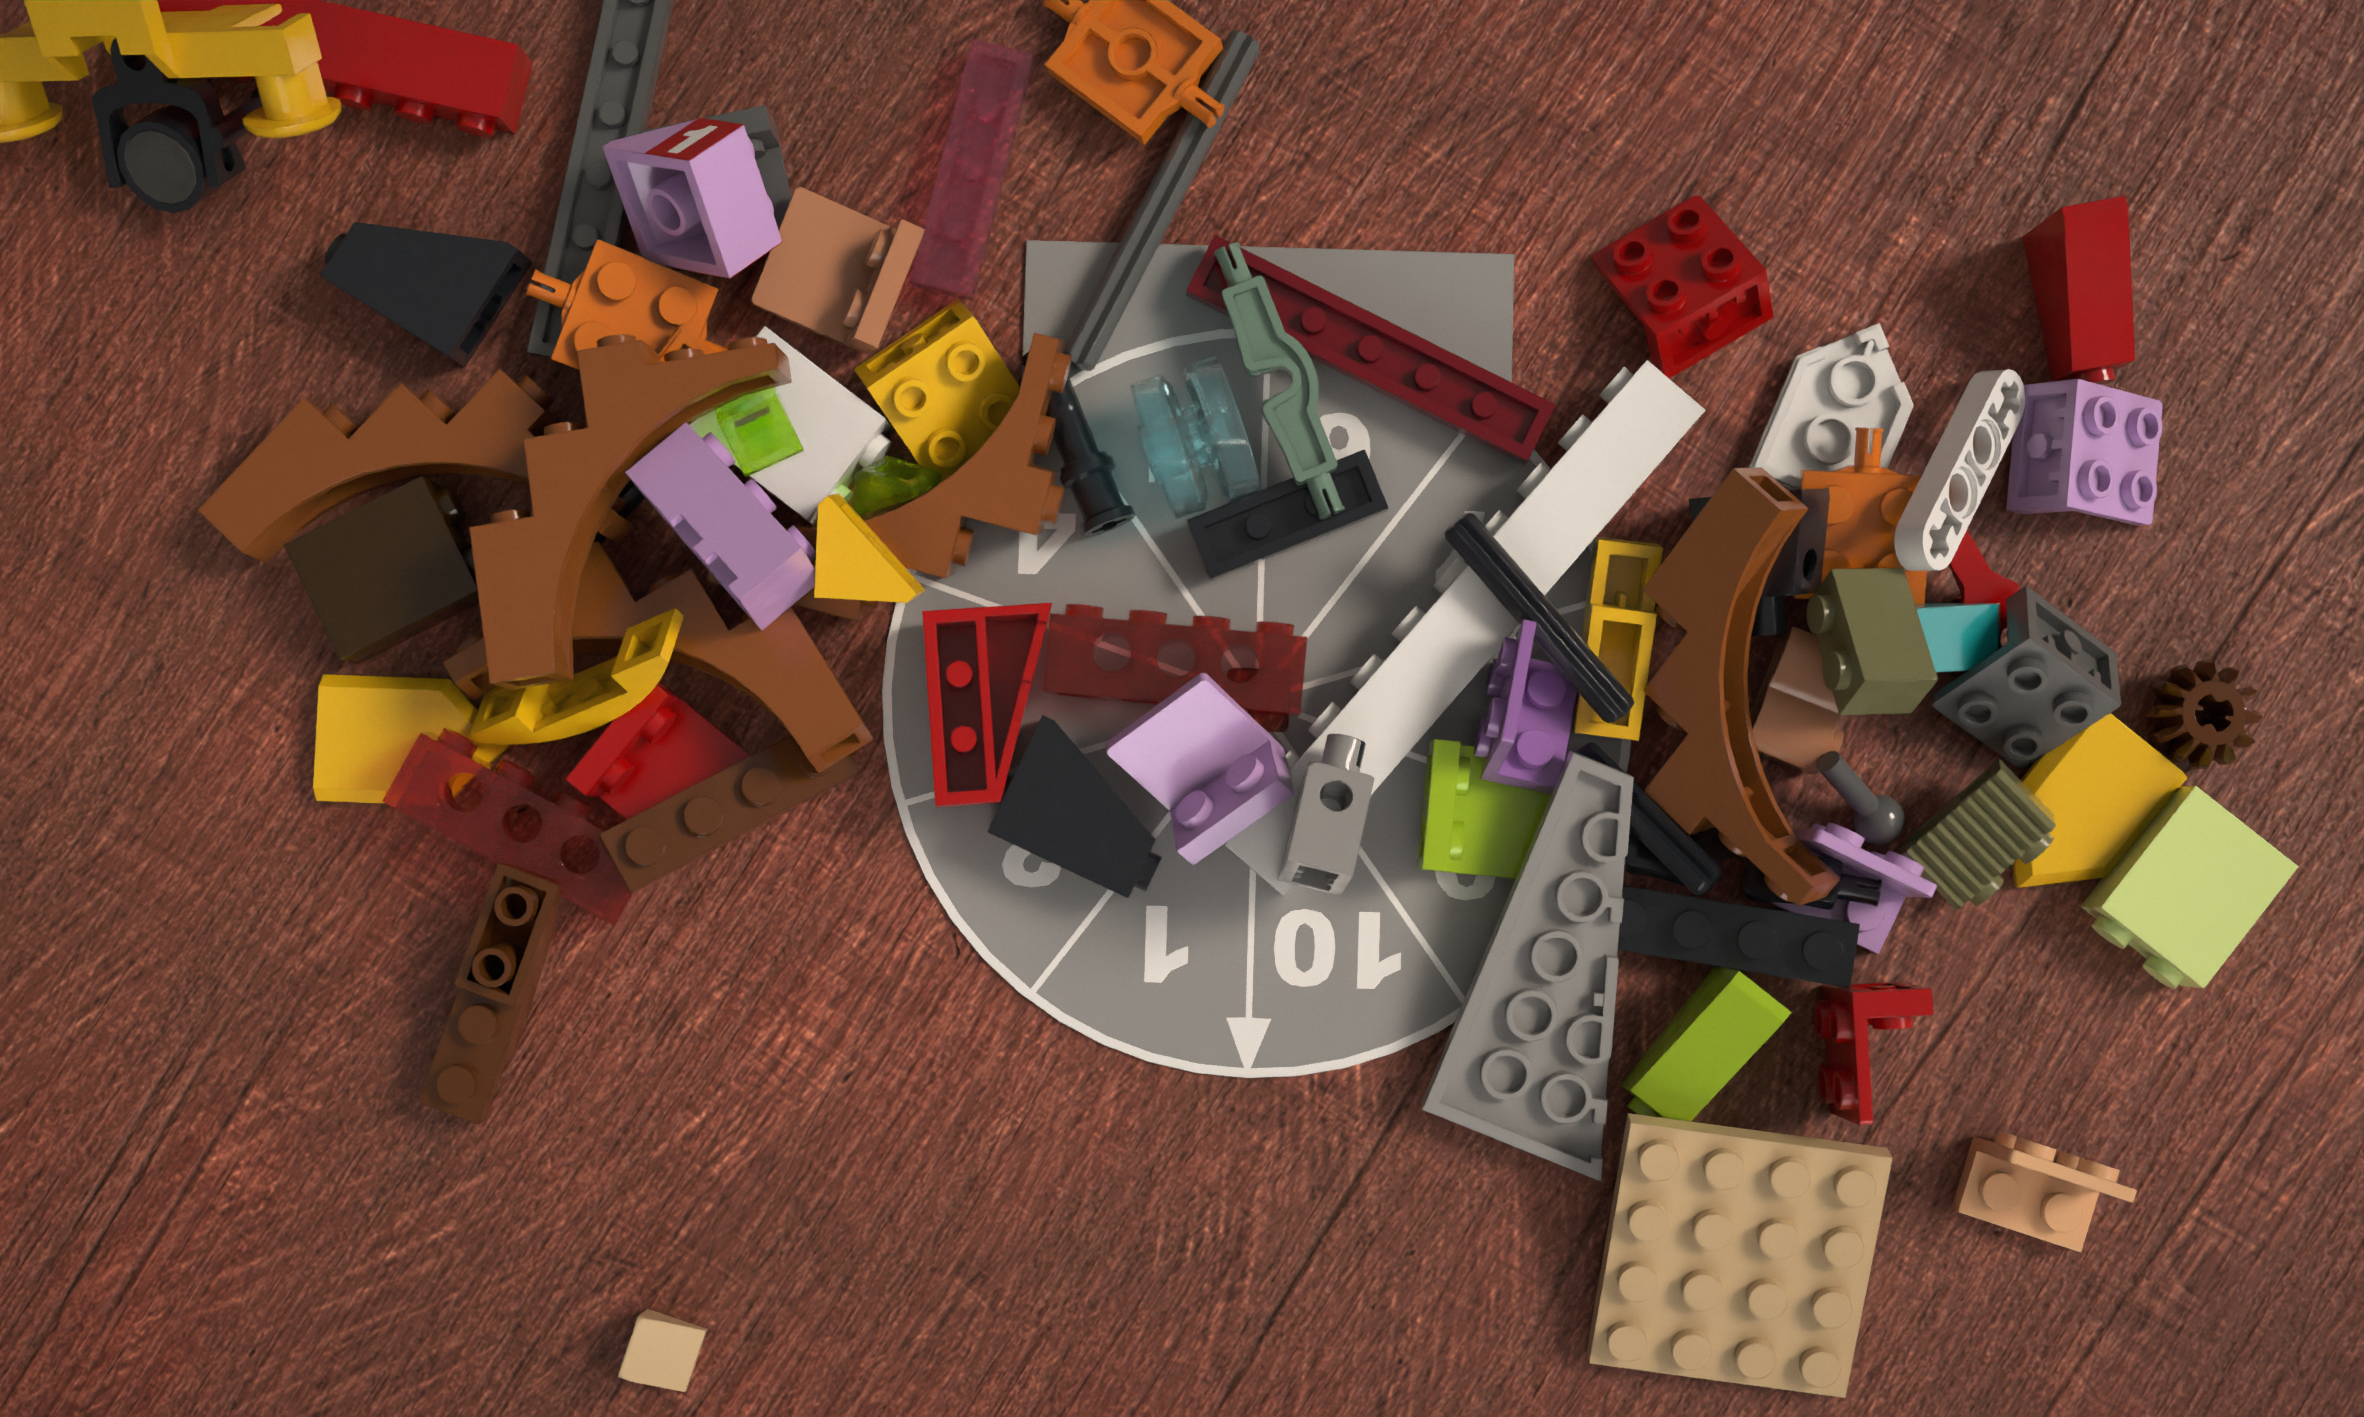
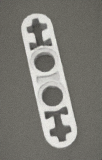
M2010 369L1981 371L1976 373L1969 381L1898 522L1894 546L1898 561L1905 570L1940 571L1947 568L1952 561L2024 413L2025 389L2021 377L2015 371Z

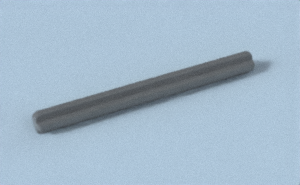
M1233 30L1225 40L1223 50L1218 54L1200 88L1213 99L1225 105L1224 112L1220 119L1215 117L1216 124L1211 128H1208L1205 123L1190 112L1187 113L1064 348L1063 354L1072 356V365L1091 371L1095 368L1259 54L1260 43L1250 35Z

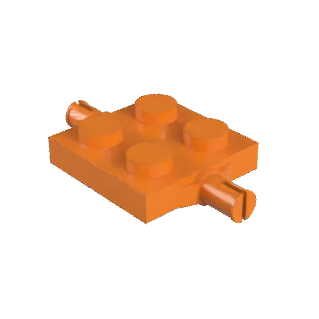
M1044 0L1043 5L1046 8L1051 9L1070 23L1064 41L1044 64L1048 73L1143 145L1148 142L1166 118L1181 107L1205 123L1208 128L1216 124L1215 117L1220 119L1225 105L1219 103L1198 87L1201 75L1223 50L1221 39L1169 0H1089L1087 3H1083L1081 0Z
M599 239L596 240L585 270L576 278L572 285L535 269L531 281L551 288L555 292H550L531 283L526 292L527 296L530 295L562 308V330L550 359L578 371L580 369L577 351L596 348L597 340L600 338L619 334L633 335L636 337V340L644 341L658 353L679 325L685 327L714 351H729L723 346L706 340L707 318L719 289Z
M1855 427L1854 465H1848L1834 471L1800 469L1799 490L1829 488L1830 500L1821 584L1831 569L1903 568L1895 552V531L1922 475L1898 474L1880 466L1882 432H1884V428L1870 427L1869 436V428ZM1904 569L1914 603L1924 604L1927 571ZM1815 593L1792 595V597L1796 599H1810Z

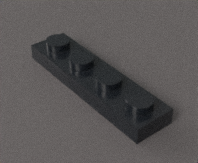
M1623 885L1622 897L1624 903L1622 923H1620L1618 950L1850 988L1860 928L1859 923Z

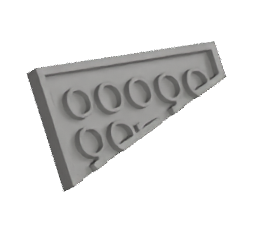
M1569 751L1423 1096L1421 1107L1422 1110L1601 1181L1603 1125L1606 1124L1608 1102L1606 1099L1609 1058H1611L1619 965V958L1617 956L1618 939L1624 903L1622 897L1625 856L1628 854L1634 778L1625 772Z

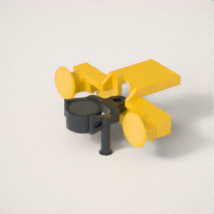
M24 0L30 21L6 34H0V143L25 140L54 128L62 119V106L57 103L48 102L42 81H78L89 75L83 52L103 42L107 52L111 55L117 80L95 92L92 96V106L98 122L109 188L122 187L127 183L140 200L161 211L176 213L188 210L216 192L225 182L245 170V163L235 141L247 133L251 132L257 137L277 139L301 136L334 123L341 113L340 100L326 97L317 61L322 59L311 14L299 13L278 26H260L282 12L280 4L222 5L210 11L160 12L157 0ZM255 76L258 88L252 92L251 100L225 116L214 87L205 80L200 79L203 77ZM146 102L169 104V106L157 109L130 127L123 115L124 106Z

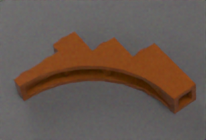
M619 334L600 338L597 340L596 348L577 351L587 428H584L583 424L579 422L556 423L544 427L543 436L523 439L533 508L532 517L530 516V511L508 510L490 515L491 524L469 527L490 684L508 690L574 680L572 626L580 577L599 527L623 487L630 481L625 472L685 422L690 425L698 418L742 396L792 383L789 359L775 343L768 344L767 339L759 337L743 338L730 342L728 344L729 351L704 355L700 349H680L666 353L664 355L665 362H659V355L644 341L636 340V337L633 335Z

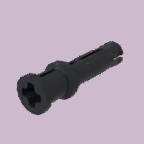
M1029 352L1020 359L1023 366H1026ZM1068 374L1063 393L1052 391L1046 416L1056 418L1053 436L1065 464L1060 470L1061 476L1059 479L1062 486L1070 488L1075 497L1084 521L1079 527L1082 536L1092 537L1126 524L1136 514L1133 507L1125 505L1112 476V471L1116 467L1113 457L1108 456V453L1105 451L1099 452Z

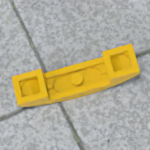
M674 608L627 628L617 657L574 674V680L508 690L499 686L484 694L469 736L477 743L517 745L541 743L579 735L617 719L639 704L662 678L669 664L684 616Z

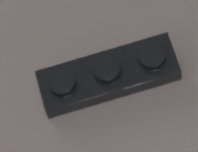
M1365 449L1336 460L1337 469L1330 473L1345 510L1334 515L1326 493L1323 492L1331 512L1330 517L1319 519L1318 511L1307 484L1297 485L1294 479L1291 478L1188 519V526L1210 581L1386 512L1389 507Z

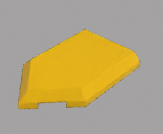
M323 674L318 686L313 790L316 801L446 806L464 789V786L490 762H494L511 745L477 743L469 736L478 710L452 679Z
M2111 713L2052 751L2044 754L2035 761L2021 781L2054 815L2056 826L2049 832L2054 837V840L2033 861L2024 864L2019 858L2015 860L2012 864L2014 887L2021 888L2106 878L2187 780V776Z

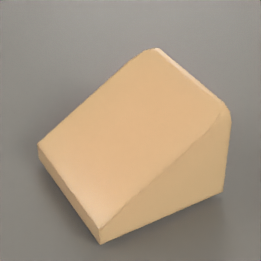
M646 1309L637 1318L618 1377L630 1382L686 1392L708 1329Z

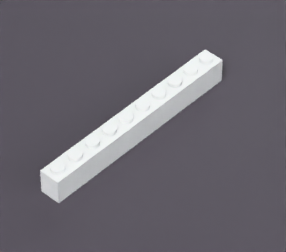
M1648 360L1635 374L1631 373L1626 367L1622 368L1599 395L1608 403L1593 422L1582 414L1558 442L1567 452L1550 470L1540 462L1516 490L1525 498L1521 505L1510 517L1499 510L1485 526L1544 596L1705 412L1703 407ZM1457 558L1433 585L1442 594L1433 606L1425 613L1416 605L1391 633L1400 643L1386 660L1383 661L1374 653L1351 679L1350 683L1359 691L1345 707L1341 709L1332 701L1310 726L1308 731L1317 739L1305 753L1299 757L1290 749L1286 754L1294 795L1224 844L1281 895L1284 896L1293 886V884L1278 881V876L1301 781L1309 762L1321 763L1327 735H1348L1366 743L1360 773L1374 777L1372 795L1499 649L1504 636L1509 637L1519 626L1515 618L1471 567L1466 565L1461 559ZM1327 798L1321 800L1322 804L1332 811L1342 810L1335 800Z

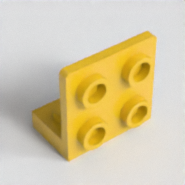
M956 299L854 368L934 486L939 485L953 475L978 452L1001 424L1018 397L1020 386L975 317L959 299Z

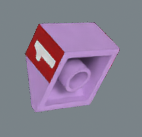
M698 118L613 140L602 147L643 258L664 266L731 279L782 243L774 217V207L766 193L755 160L754 146L747 135L744 124Z

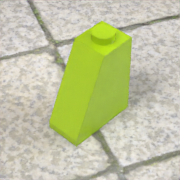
M1714 966L1620 1085L1634 1096L1627 1107L1638 1115L1691 1122L1774 1034L1792 1012L1740 971Z

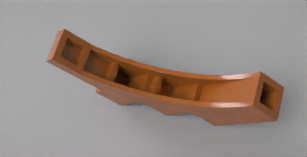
M1039 333L1033 334L1018 397L998 428L978 452L953 475L915 500L893 511L863 520L906 568L947 578L954 574L956 565L966 567L975 536V530L966 528L968 518L1033 535L1043 532L1045 522L1056 524L1065 487L1055 485L1057 470L1034 465L1036 453L1044 456L1047 455L1052 441L1056 418L1048 417L1046 413L1052 391L1063 393L1068 378L1072 356L1062 353L1065 340ZM783 526V527H784L785 530L787 531V530H788L790 527H792V526ZM796 527L816 550L817 527ZM816 558L811 562L814 568L816 566ZM709 571L707 582L721 585ZM813 587L794 605L856 621L866 616L868 607L877 609L880 601L814 598L815 587Z
M500 369L458 413L430 389H427L420 396L402 383L361 426L335 404L331 403L324 410L303 397L205 501L198 511L242 553L268 563L284 547V544L288 543L298 532L320 516L356 496L385 485L420 476L431 477L440 475H481L529 485L523 439L543 436L544 427L561 423L547 410L555 400L526 374L519 382H516ZM620 495L598 529L600 534L617 545L635 527L620 512L627 504Z
M1762 467L1733 468L1642 589L1658 604L1656 611L1666 623L1677 630L1687 631V634L1643 691L1659 705L1657 712L1667 724L1679 731L1687 732L1688 735L1649 783L1644 792L1689 835L1716 827L1719 830V839L1729 850L1739 856L1747 857L1765 874L1764 881L1772 892L1788 902H1794L1797 906H1801L1825 898L1841 878L1793 833L1776 803L1765 777L1754 740L1749 710L1748 662L1750 639L1756 610L1767 577L1783 545L1809 508Z
M599 541L592 544L579 582L572 626L573 657L594 654H618L627 628L676 608L684 618L670 661L690 666L715 676L754 699L791 733L818 773L874 740L792 607L787 609L763 631L747 613L742 616L741 624L730 629L708 591L692 569L683 574L673 573L662 577L648 589V595L638 600L618 565ZM483 633L465 640L457 648V654L442 662L453 682L473 700L497 687L490 684Z

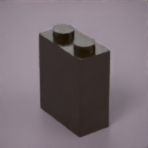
M420 476L284 544L286 552L340 660L360 664L479 604L472 545L468 544L459 525V522L466 519L465 513L458 498L449 486L441 488L439 484L424 476Z

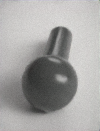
M1830 751L1822 755L1817 762V769L1854 810L1853 826L1856 833L1865 838L1864 841L1874 845L1888 844L1898 838L1905 825V815L1901 805L1890 796L1873 794L1838 752Z

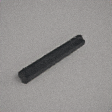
M1467 513L1451 524L1444 533L1445 539L1520 625L1523 619L1537 622L1534 635L1535 643L1604 722L1614 723L1627 714L1634 705L1632 696L1474 514Z

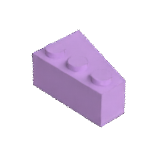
M685 422L625 473L642 495L763 631L815 587V568L811 562L816 558V550L794 525L786 531L771 513L777 507L752 478L743 484L729 469L736 461L712 432H709L701 439L689 424Z

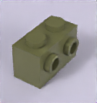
M1904 568L1831 569L1815 594L1809 599L1806 615L1808 627L1813 634H1816L1822 654L1823 679L1826 687L1833 692L1839 715L1912 713L1938 681V677Z

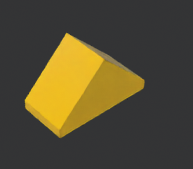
M839 493L826 496L818 504L814 598L908 603L925 591L924 587Z

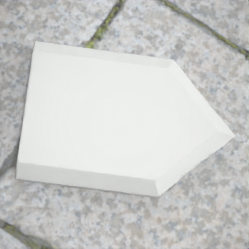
M1880 323L1794 358L1748 468L1762 467L1788 491L1799 490L1800 469L1834 471L1848 465H1854L1855 427L1869 428V436L1870 427L1884 428V432H1882L1880 466L1888 468L1914 405L1905 383L1900 381L1887 349L1889 344Z

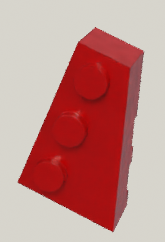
M1052 603L922 611L936 808L1001 803Z

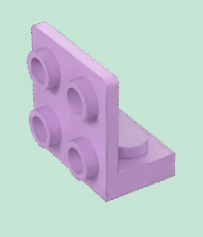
M2081 379L2024 385L2026 396L2025 409L2012 439L2006 510L2020 514L2076 511L2137 526L2150 525L2153 521L2154 501L2157 495L2156 476L2159 441L2162 434L2161 401Z
M1200 673L1106 743L1107 754L1170 811L1176 850L1193 866L1294 795L1284 747L1206 673Z
M1828 822L1826 827L1813 823L1812 828L1792 829V831L1817 856L1841 861V874L1876 880L1881 879L1882 887L1878 906L1874 907V905L1838 898L1834 908L1831 910L1805 905L1797 906L1790 903H1767L1787 912L1859 923L1857 946L1870 953L1879 954L1905 898H1932L1937 885L1920 877L1924 870L1921 864L1891 851H1887L1886 855L1874 851L1870 853L1861 849L1865 838L1859 834Z

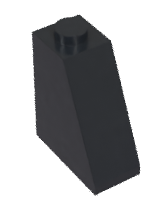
M354 222L348 233H342L337 236L329 246L324 259L326 267L320 276L463 367H466L533 262L518 248L508 242Z
M1042 715L989 827L988 833L1126 898H1130L1134 887L1146 892L1162 859L1161 856L1151 852L1156 839L1054 720Z

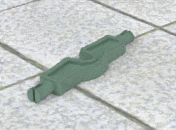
M1240 243L1229 244V253L1236 269L1231 264L1225 246L1216 250L1214 255L1217 257L1228 288L1222 291V301L1234 328L1244 370L1251 377L1278 370L1285 371L1291 377L1292 383L1289 388L1275 394L1270 399L1264 400L1261 405V412L1284 454L1294 482L1297 485L1307 484L1318 511L1319 519L1330 517L1331 512L1323 492L1326 493L1334 515L1345 510V507L1342 505L1330 473L1337 469V461L1316 411L1319 383L1314 364L1305 348L1294 337L1285 332L1264 278L1262 276L1252 278L1240 249Z

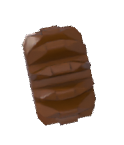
M2212 660L2198 661L2193 670L2185 664L2175 666L2170 670L2171 683L2160 681L2153 685L2151 690L2162 702V705L2146 707L2143 714L2150 719H2160L2161 727L2153 730L2149 739L2153 743L2171 740L2167 749V759L2172 762H2180L2188 757L2193 769H2207L2213 760L2219 765H2227L2236 760L2234 747L2249 748L2255 743L2252 735L2244 728V725L2259 723L2263 716L2255 710L2247 711L2245 702L2253 699L2258 690L2252 686L2235 689L2240 670L2230 667L2217 672L2215 663ZM2205 704L2208 707L2210 718L2202 719V722L2206 725H2199L2195 712L2202 711L2203 707L2199 705Z

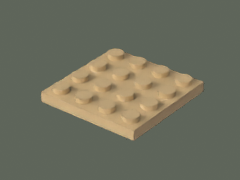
M1628 1113L1586 1351L1589 1364L1846 1398L1893 1159L1888 1148Z

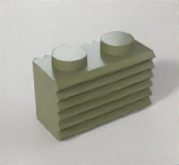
M1998 759L1901 843L1902 855L1924 867L1921 875L1926 880L1936 884V890L1957 911L1968 901H1971L1974 906H1978L1989 899L2004 882L2000 874L2007 867L2011 866L2016 859L2019 858L2024 864H2027L2043 853L2054 840V837L2049 832L2055 828L2056 823L2052 812Z

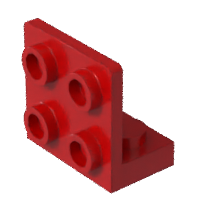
M1699 195L1690 197L1599 250L1592 256L1594 267L1643 324L1652 364L1669 379L1774 318L1767 270Z
M658 682L655 688L639 704L613 720L567 776L566 780L585 796L601 798L628 820L752 755L664 683Z
M1903 982L1851 984L1850 988L1822 985L1823 1000L1815 1002L1814 1024L1817 1037L1825 1039L1827 1065L1819 1066L1818 1089L1822 1103L1829 1104L1831 1114L1857 1125H1873L1868 1025H1872L1873 1029L1881 1030L1913 1028L1912 1016L1934 1015L1932 988Z

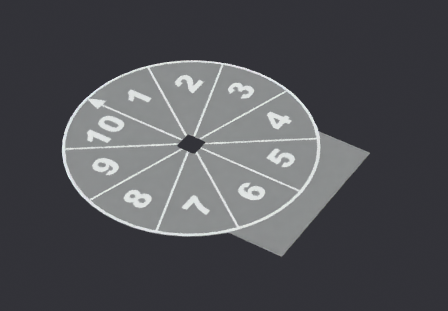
M1026 240L1023 355L1029 352L1034 333L1065 340L1062 353L1064 352L1070 336L1119 243ZM1159 244L1095 368L1087 371L1071 364L1069 370V378L1088 425L1091 428L1099 452L1105 451L1108 453V456L1113 457L1116 467L1112 471V476L1124 504L1132 506L1136 516L1131 521L1111 531L1092 537H1083L1079 529L1080 525L1084 522L1071 489L1065 488L1056 524L1045 522L1042 533L1033 535L968 518L966 528L975 530V536L966 567L956 565L954 574L947 578L907 568L924 587L925 591L908 603L896 602L887 638L882 702L883 736L891 787L906 836L924 876L953 923L981 957L1008 983L1058 1021L1105 1046L1145 1061L1200 1074L1242 1078L1289 1077L1347 1068L1395 1053L1440 1032L1456 1021L1515 879L1416 869L1428 742L1438 739L1461 742V745L1475 746L1480 721L1482 718H1487L1492 697L1485 696L1489 669L1493 658L1498 659L1500 647L1371 795L1354 875L1341 896L1294 884L1283 896L1224 844L1193 866L1176 850L1170 811L1107 754L1106 743L1200 673L1208 674L1226 692L1229 669H1284L1290 675L1289 725L1287 731L1268 733L1284 747L1285 755L1291 749L1297 756L1301 757L1317 739L1308 729L1332 701L1341 709L1345 707L1359 691L1350 683L1357 672L1374 653L1383 661L1386 660L1400 643L1391 633L1416 605L1425 613L1442 595L1433 585L1457 558L1468 565L1445 539L1444 533L1448 527L1467 513L1474 514L1484 526L1499 510L1510 517L1525 500L1516 490L1540 462L1548 468L1549 466L1535 450H1533L1529 460L1524 465L1311 358L1319 383L1316 411L1336 460L1365 449L1389 508L1384 513L1210 581L1187 520L1293 478L1284 454L1261 412L1263 401L1289 388L1292 381L1289 374L1281 370L1260 374L1256 377L1249 376L1244 370L1230 318L1186 296V290L1209 245ZM1240 246L1512 382L1515 254ZM1022 365V378H1023V374H1024V370H1025V366H1023V365ZM1053 436L1047 455L1044 456L1036 453L1034 465L1057 470L1055 485L1063 487L1059 478L1061 476L1060 470L1065 464ZM1594 539L1545 595L1581 638ZM1052 603L1001 802L1042 715L1054 720L1156 839L1151 852L1161 856L1162 859L1146 892L1134 887L1130 898H1126L988 833L1000 804L946 808L935 807L922 611ZM1519 624V626L1512 632V634L1509 636V638H1514V637H1515V635H1516V633H1517V631H1518V629H1519V627H1520V624ZM1533 640L1530 658L1553 663ZM1574 707L1565 761L1569 751L1576 753L1581 747L1592 742L1596 743L1627 773L1631 740L1575 733Z

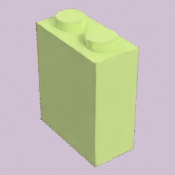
M2185 786L2178 789L2106 878L2100 880L2081 907L2096 918L2092 927L2103 938L2122 949H2125L2129 944L2147 959L2142 965L2143 968L2159 982L2172 989H2176L2178 985L2204 989L2299 866L2197 786Z

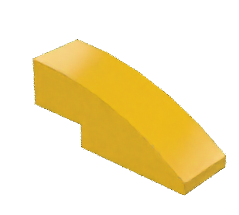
M1598 536L1594 538L1582 640L1632 696L1634 705L1621 719L1614 723H1607L1599 717L1577 691L1574 719L1575 733L1639 741L1646 694L1643 690L1647 686L1657 613L1654 612L1655 601L1642 589L1661 565L1663 547L1658 544Z

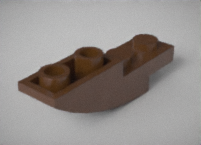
M503 862L497 864L454 983L455 986L459 987L418 1102L475 1124H480L486 1120L506 1062L515 1056L535 997L553 933L562 884Z

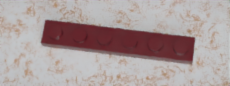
M1214 235L1186 290V296L1228 316L1222 301V291L1228 288V285L1214 252L1225 246L1233 268L1236 269L1229 253V244L1231 242ZM1240 247L1252 278L1256 276L1264 278L1285 332L1294 337L1305 348L1310 358L1524 465L1527 463L1556 404Z

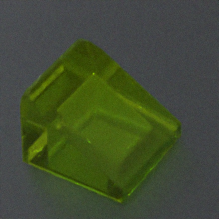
M776 387L742 396L715 410L717 423L745 477L804 451Z
M885 456L856 473L852 508L860 515L912 500L939 484L942 474L934 469L891 456Z

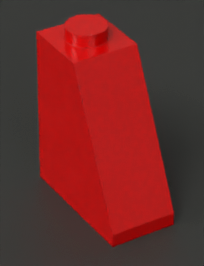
M2126 195L2061 207L2022 237L2052 382L2081 379L2100 385L2115 381L2114 371L2135 361L2129 211Z

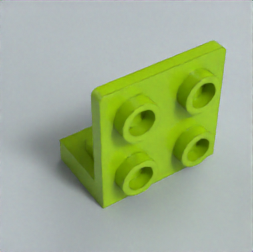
M1438 739L1428 742L1416 869L1516 879L1551 795L1480 779L1484 758L1474 756V746L1461 745V742Z

